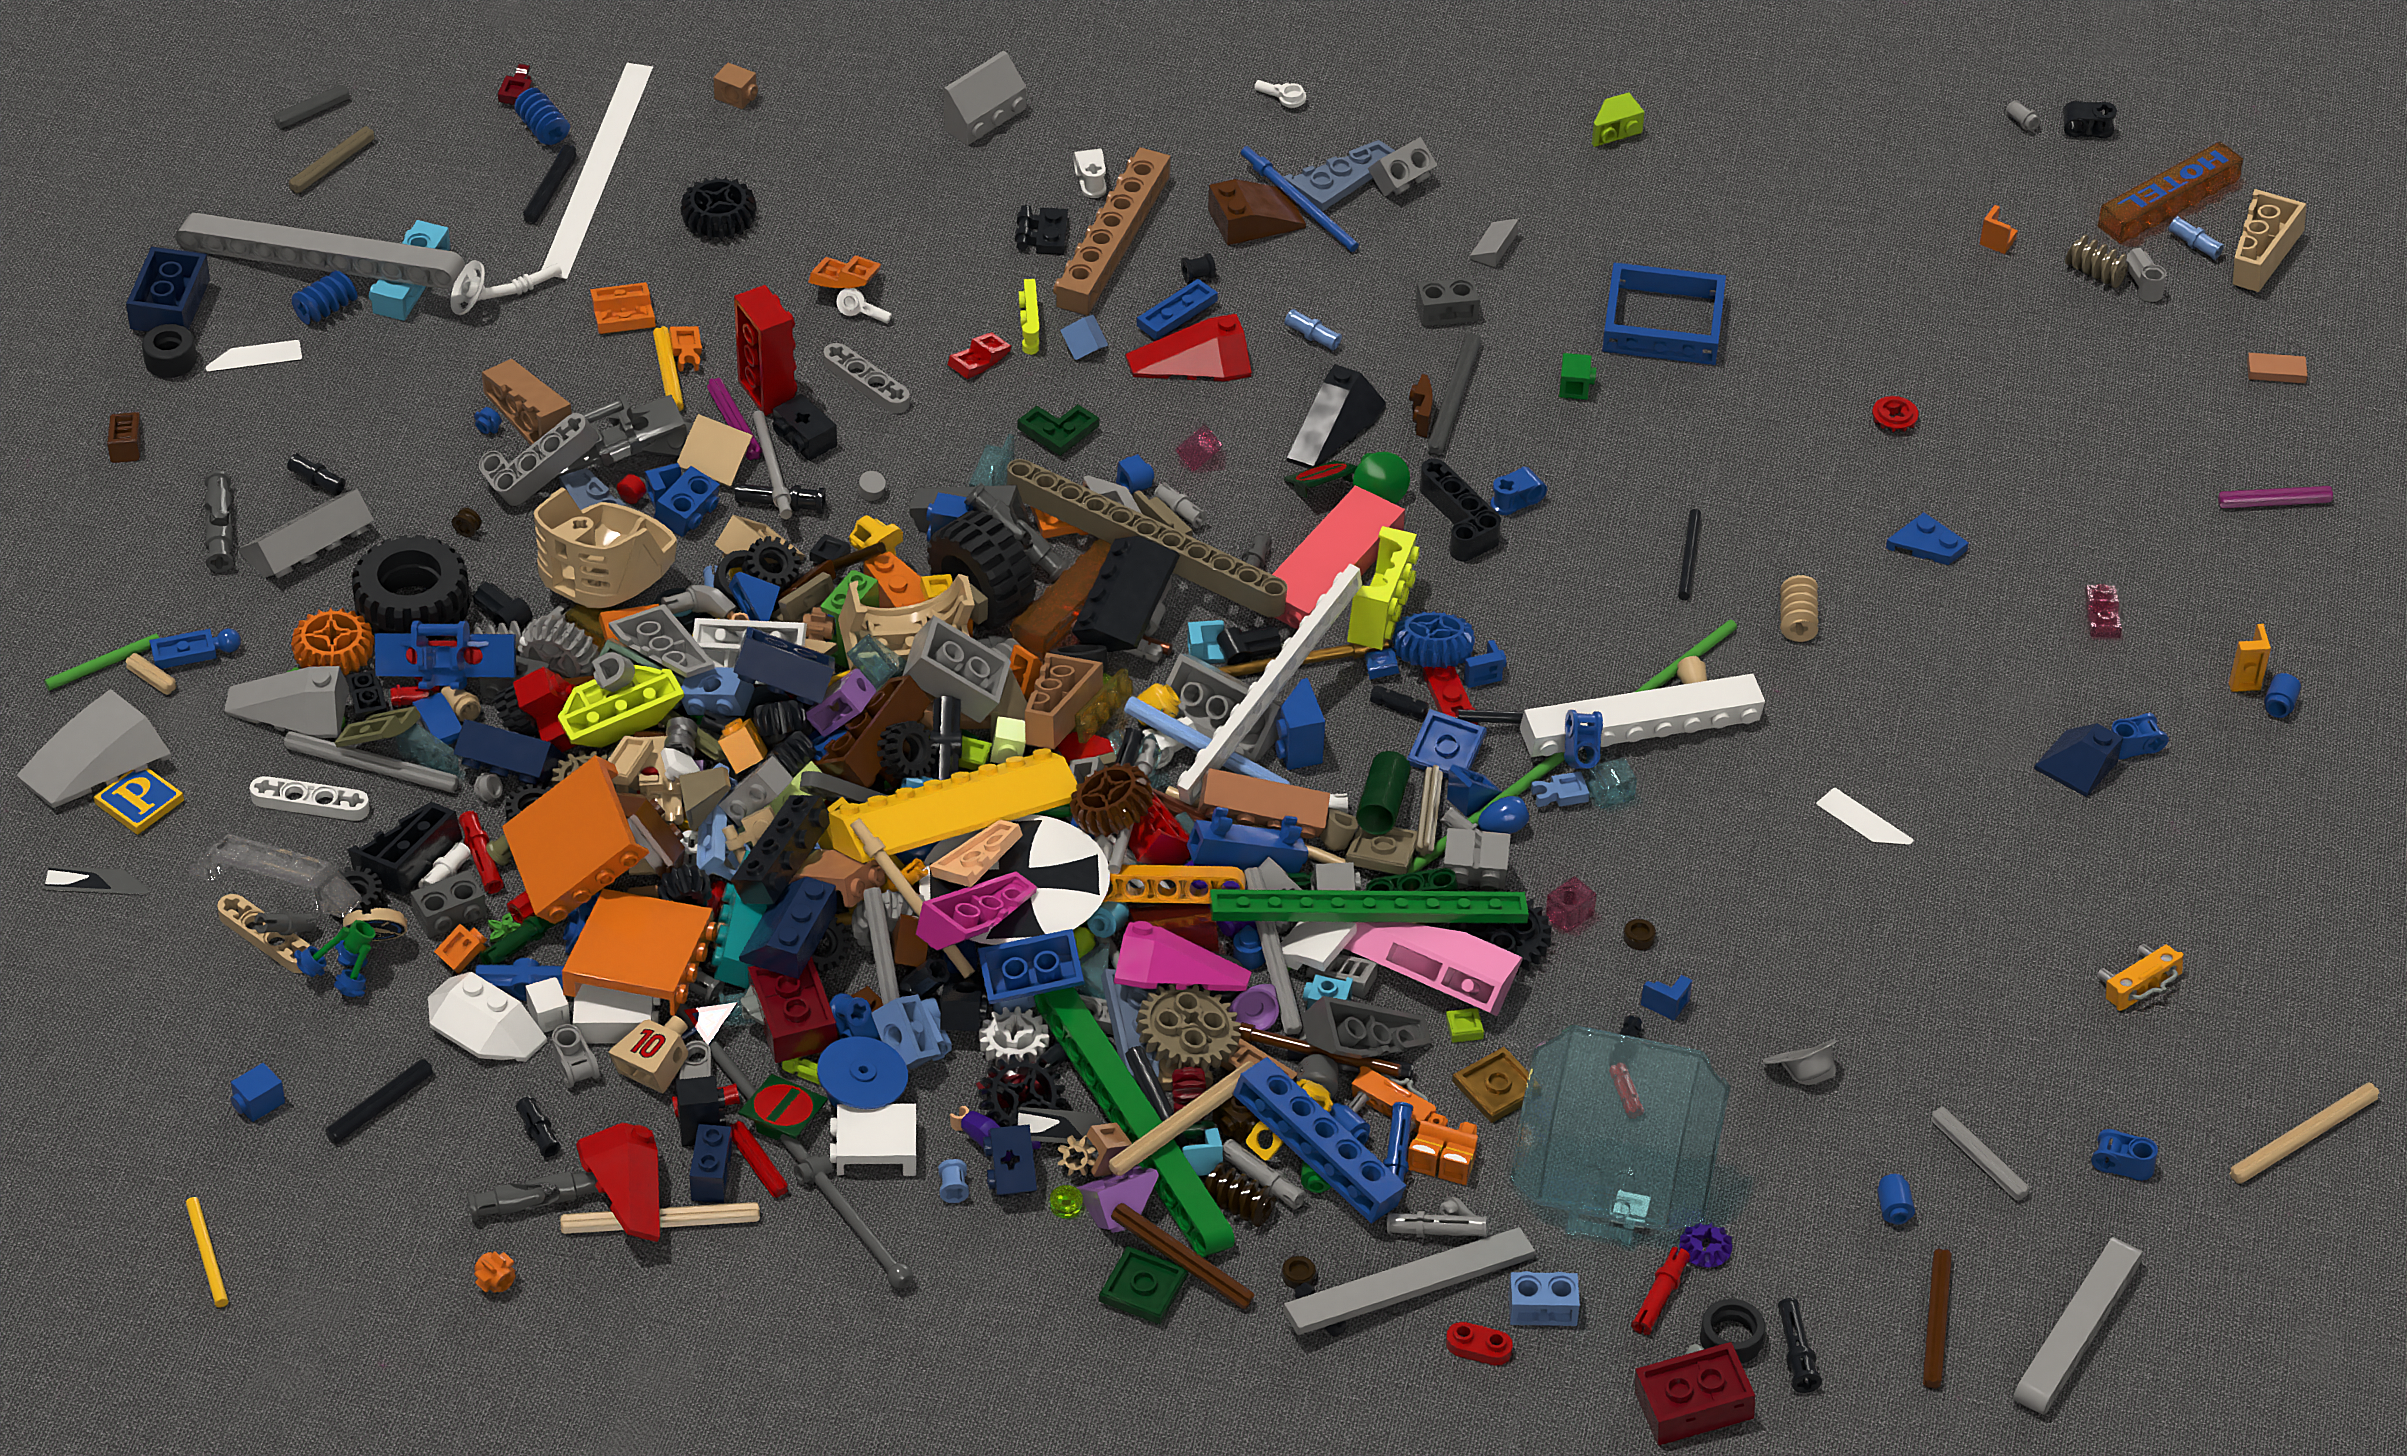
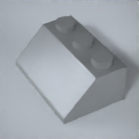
M1000 52L944 88V130L967 146L1026 109L1027 87L1007 52Z

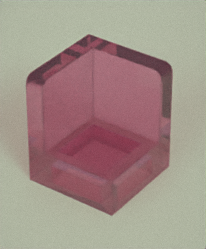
M1204 423L1176 447L1175 451L1191 470L1195 471L1222 448L1223 444Z

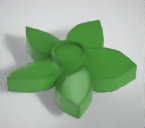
M510 913L503 916L502 923L497 920H488L489 927L495 930L490 935L489 943L502 939L520 927L521 924L513 923Z

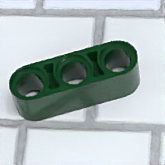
M1438 868L1373 879L1366 885L1365 891H1459L1456 874L1453 870Z

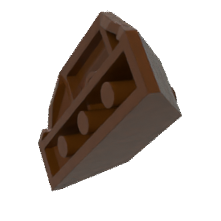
M616 792L637 844L649 850L650 853L644 858L658 876L662 879V874L672 872V867L676 869L681 868L684 861L685 847L680 840L684 838V835L673 822L668 826L662 819L661 815L665 811L655 798L648 801L642 794Z

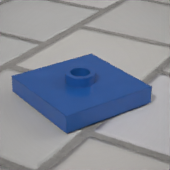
M1429 709L1407 760L1410 766L1422 770L1437 765L1445 778H1449V769L1452 765L1470 770L1487 734V728Z

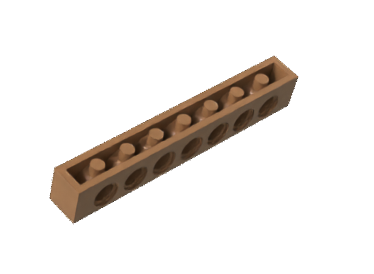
M1139 147L1135 156L1129 158L1126 171L1118 176L1114 191H1109L1105 206L1099 208L1093 226L1089 225L1083 243H1078L1072 261H1067L1062 278H1057L1053 293L1057 295L1056 307L1089 315L1170 177L1171 155Z

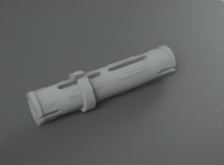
M1229 1139L1224 1143L1223 1151L1225 1152H1223V1159L1235 1165L1250 1178L1259 1180L1261 1186H1270V1196L1274 1194L1294 1210L1304 1203L1305 1199L1302 1197H1306L1307 1193L1286 1179V1174L1280 1170L1275 1171L1233 1139Z
M1418 1211L1417 1214L1388 1212L1387 1216L1388 1234H1417L1418 1238H1424L1425 1234L1480 1236L1485 1238L1488 1236V1216L1428 1215L1425 1211Z

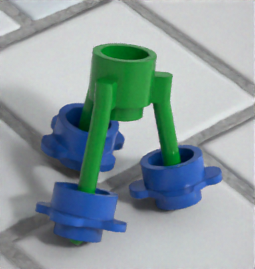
M355 920L350 928L343 926L339 933L320 950L313 946H309L303 952L296 950L294 956L297 959V966L304 974L310 977H314L316 974L322 976L325 973L323 968L327 965L324 955L335 947L339 954L338 962L342 966L354 965L353 970H342L341 974L336 976L337 981L334 982V986L345 996L362 997L365 994L363 990L367 986L365 984V976L359 972L361 967H365L368 963L366 955L371 950L370 943L376 935L375 930L368 923Z

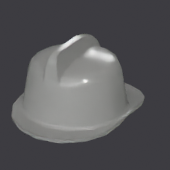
M1831 1040L1812 1048L1777 1054L1764 1059L1763 1063H1782L1793 1080L1805 1085L1817 1084L1834 1077L1836 1074L1831 1046L1837 1040Z

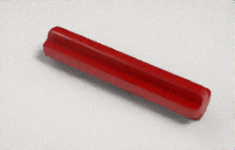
M742 1121L731 1124L732 1141L770 1194L775 1198L785 1195L788 1192L787 1182Z

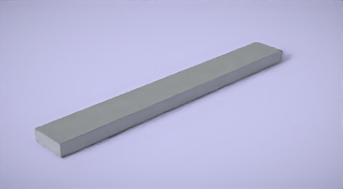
M1518 1227L1284 1303L1283 1312L1297 1335H1301L1533 1259L1535 1250L1521 1228Z

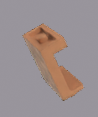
M817 849L807 856L789 882L790 884L807 876L836 885V890L842 892L844 906L852 908L864 899V890L873 887L880 888L885 884V872L876 860L861 863L837 850Z

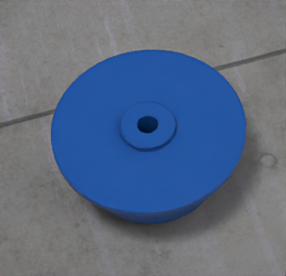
M855 1036L837 1040L822 1052L818 1060L817 1075L819 1082L826 1091L828 1100L836 1109L837 1104H844L858 1109L885 1107L896 1101L903 1094L907 1086L908 1070L905 1061L895 1049L877 1039Z

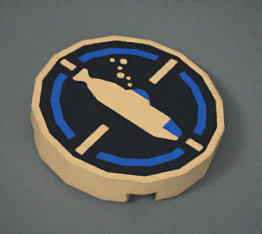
M374 908L370 909L371 914L363 915L362 910H356L343 918V926L350 928L355 920L364 921L372 926L376 933L372 941L395 939L407 932V918L405 919L404 914L400 911L393 909Z

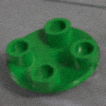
M1391 452L1365 454L1361 458V462L1353 476V487L1356 485L1393 504H1396L1403 498L1410 484V472L1407 464L1402 458Z

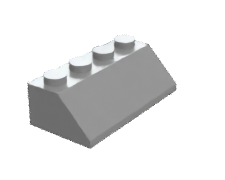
M358 489L335 496L240 547L238 550L264 577L275 574L276 578H280L292 572L291 565L298 561L304 565L318 557L316 552L325 547L326 551H330L343 544L341 538L350 534L351 538H354L367 531L365 525L374 521L360 492Z
M1181 653L1166 681V684L1172 687L1181 701L1178 705L1179 713L1174 719L1177 720L1187 716L1194 722L1198 732L1211 739L1219 726H1223L1230 718V713L1234 706L1241 704L1250 688V685L1203 660ZM1274 699L1234 751L1257 762L1275 741L1279 739L1276 721L1280 719L1283 703Z

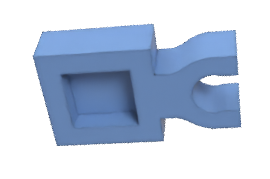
M1581 771L1551 776L1550 783L1544 781L1531 783L1532 795L1538 794L1536 795L1537 807L1546 806L1553 801H1557L1559 807L1589 802L1590 793Z

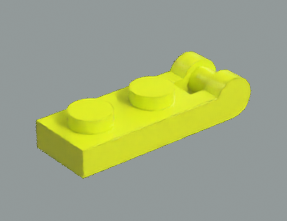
M1024 279V291L1018 292L1019 308L1025 309L1020 310V326L1024 337L1022 350L1024 353L1032 355L1039 351L1035 279Z

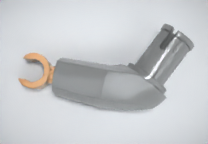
M706 585L688 586L684 593L661 599V605L665 604L672 614L691 609V611L696 613L707 612L716 619L749 620L747 614L735 613L737 606L721 591Z

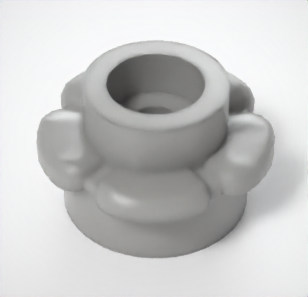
M484 772L481 776L477 777L474 791L482 801L491 803L494 802L495 798L501 796L503 786L496 774Z

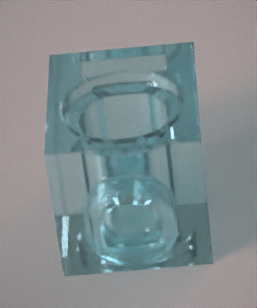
M1623 757L1590 768L1589 780L1586 781V785L1590 793L1589 796L1595 798L1601 809L1634 800L1637 778Z

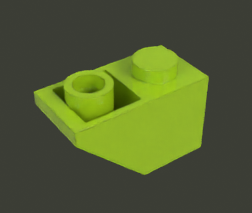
M1629 92L1604 100L1593 124L1591 144L1594 147L1642 133L1645 112Z

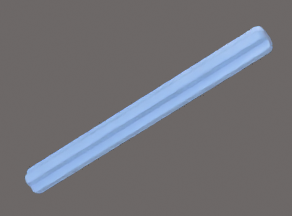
M1131 696L1125 705V713L1197 752L1203 748L1206 749L1212 741L1211 738L1134 696ZM1235 751L1223 764L1224 767L1237 774L1290 785L1288 780Z

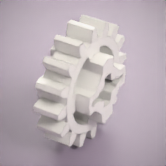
M1016 1006L1014 1012H1009L1008 1008L1004 1007L1003 1014L1001 1015L993 1011L991 1013V1020H983V1028L979 1029L980 1051L986 1052L987 1061L995 1058L996 1066L997 1061L1001 1058L1009 1064L1011 1054H1015L1019 1062H1021L1023 1054H1028L1029 1062H1034L1036 1057L1046 1052V1048L1049 1047L1048 1025L1042 1024L1043 1017L1040 1015L1033 1018V1010L1031 1009L1026 1011L1025 1014L1021 1013L1019 1006Z

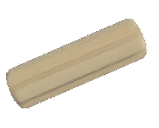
M133 653L130 657H127L125 661L127 669L162 693L169 695L176 689V680L139 654Z

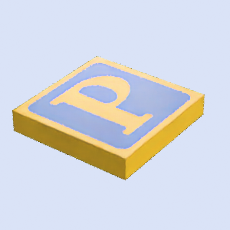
M147 768L138 773H135L134 769L128 771L118 781L113 782L94 796V801L98 807L138 835L183 802L184 796L181 791Z

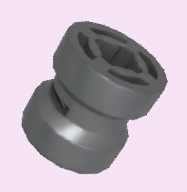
M685 717L670 719L666 726V735L668 737L664 741V748H672L693 757L695 752V742L693 740L697 737V724Z

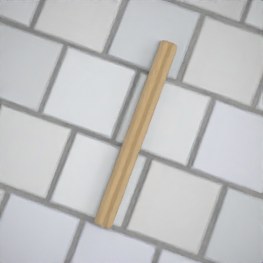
M1251 1061L1244 1063L1114 1156L1109 1161L1110 1171L1116 1176H1122L1231 1098L1240 1074L1252 1067L1254 1063Z
M2366 1083L2232 1166L2229 1173L2230 1177L2237 1184L2244 1183L2377 1100L2378 1088L2372 1083Z
M757 1202L659 1208L660 1228L757 1222L760 1218ZM612 1211L563 1214L560 1218L561 1231L564 1234L624 1230Z

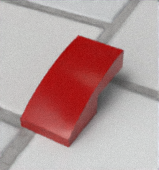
M993 332L973 338L969 349L950 355L947 365L966 379H969L1000 361L1011 351L1012 346Z

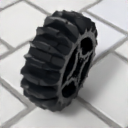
M715 176L713 180L704 178L703 183L694 182V186L688 187L686 194H683L682 206L680 207L685 227H689L691 233H698L700 238L708 236L710 240L714 237H719L721 241L723 237L728 236L733 239L734 234L743 235L744 229H750L751 224L755 222L757 210L752 190L748 189L744 183L739 184L738 179L729 181L727 176L724 179H717Z
M794 731L768 750L763 760L746 769L739 777L738 783L771 756L793 777L814 758L817 750L812 745L813 742L808 736H805L801 731Z
M1011 1054L1009 1064L1001 1058L997 1061L998 1069L990 1066L987 1070L990 1077H983L980 1082L985 1088L978 1091V1097L986 1100L980 1102L978 1107L980 1110H989L984 1116L994 1119L995 1123L1001 1127L1018 1126L1017 1105L1019 1103V1093L1027 1085L1025 1092L1026 1101L1020 1107L1061 1110L1059 1107L1066 1104V1098L1058 1096L1064 1093L1065 1086L1055 1085L1061 1078L1060 1074L1057 1073L1050 1076L1049 1072L1053 1066L1049 1063L1044 1069L1040 1067V1057H1036L1034 1062L1030 1063L1029 1055L1023 1054L1021 1062H1019L1017 1056ZM1011 1075H1026L1024 1081L1019 1084L1000 1082ZM1035 1080L1043 1087L1047 1096V1102L1043 1100V1096H1040L1035 1091ZM997 1093L1001 1095V1099H1004L1009 1104V1115L1000 1107Z

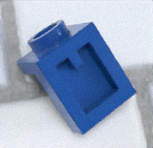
M1494 640L1487 642L1486 654L1465 659L1464 681L1468 688L1502 681L1503 668L1507 664L1506 656L1503 650L1498 649Z

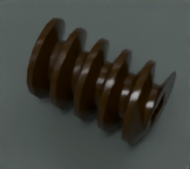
M1220 1162L1211 1171L1204 1184L1219 1208L1224 1210L1229 1208V1212L1232 1215L1240 1214L1242 1220H1251V1223L1256 1227L1262 1226L1270 1216L1276 1203L1275 1196L1269 1197L1270 1186L1265 1185L1259 1192L1257 1191L1259 1180L1254 1179L1247 1186V1174H1242L1236 1180V1169L1231 1168L1224 1174L1225 1163Z

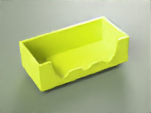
M1382 526L1378 535L1380 538L1376 572L1370 586H1362L1352 599L1347 642L1379 650L1383 649L1386 639L1391 640L1393 637L1395 622H1399L1402 605H1406L1409 588H1413L1415 583L1416 571L1412 570L1413 564L1416 565L1420 551V547L1415 546L1417 534Z

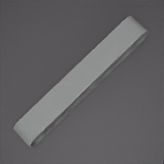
M2112 1237L2021 1378L2013 1396L2014 1401L2042 1415L2048 1412L2136 1273L2144 1255L2142 1250L2117 1238Z

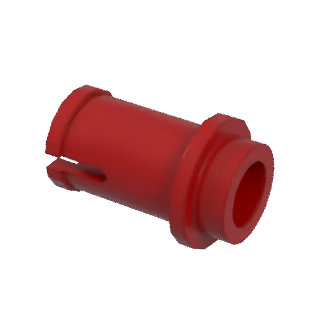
M396 684V687L390 688L391 706H397L398 708H401V705H412L414 701L429 697L428 689H419L418 686L400 687V684Z

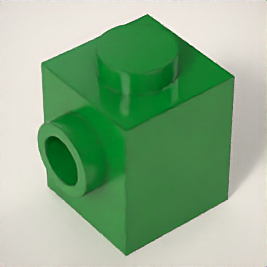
M1563 353L1559 397L1588 400L1589 384L1595 385L1596 368L1591 367L1592 355Z

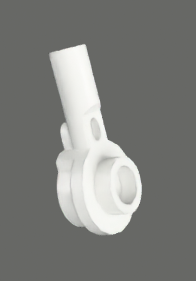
M1257 80L1255 84L1256 91L1278 97L1280 103L1288 108H1297L1306 101V92L1299 84L1285 83L1283 85H1273L1261 80Z
M845 288L837 296V307L844 315L854 316L863 313L886 324L889 323L892 317V313L867 303L862 292L856 288Z

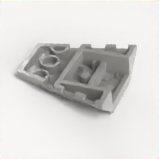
M110 689L63 726L16 776L18 781L52 808H56L91 793V787L102 782L110 785L118 781L117 776L133 769L135 773H138L148 768L147 763L159 758L164 762L171 759L172 755L148 718Z

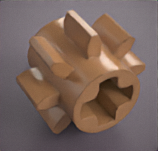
M813 607L812 614L804 613L802 623L807 624L806 637H809L808 639L819 641L833 639L835 617L828 616L827 613L822 612L821 608Z

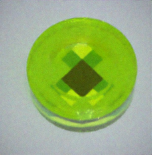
M1062 1185L1051 1192L1050 1209L1056 1216L1072 1218L1082 1211L1083 1195L1076 1187Z

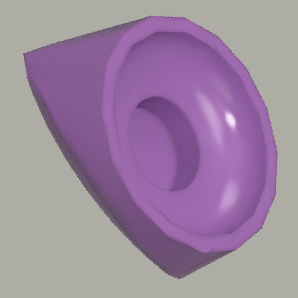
M1272 984L1256 985L1236 996L1231 1002L1229 1012H1237L1238 1014L1235 1022L1252 1024L1256 1026V1029L1263 1031L1269 1029L1279 1015V1003L1275 986Z

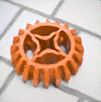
M330 607L327 612H322L318 609L315 616L307 614L306 621H299L298 628L294 629L291 642L294 659L301 669L306 667L340 666L344 676L348 675L350 671L358 673L360 666H367L368 659L372 658L373 645H375L370 624L365 623L364 617L357 616L354 610L346 613L343 607L339 611H333Z

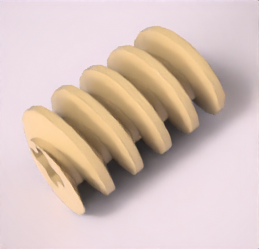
M1806 575L1790 577L1783 582L1780 588V629L1787 639L1795 642L1809 641L1818 633V584L1812 577Z

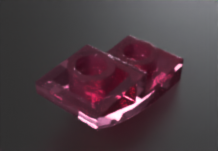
M2107 584L2086 585V611L2090 636L2121 638L2122 626L2118 614L2119 598L2116 586H2109Z

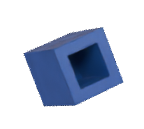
M264 1062L231 1081L233 1096L230 1100L233 1107L239 1114L244 1113L252 1122L285 1103L282 1081Z

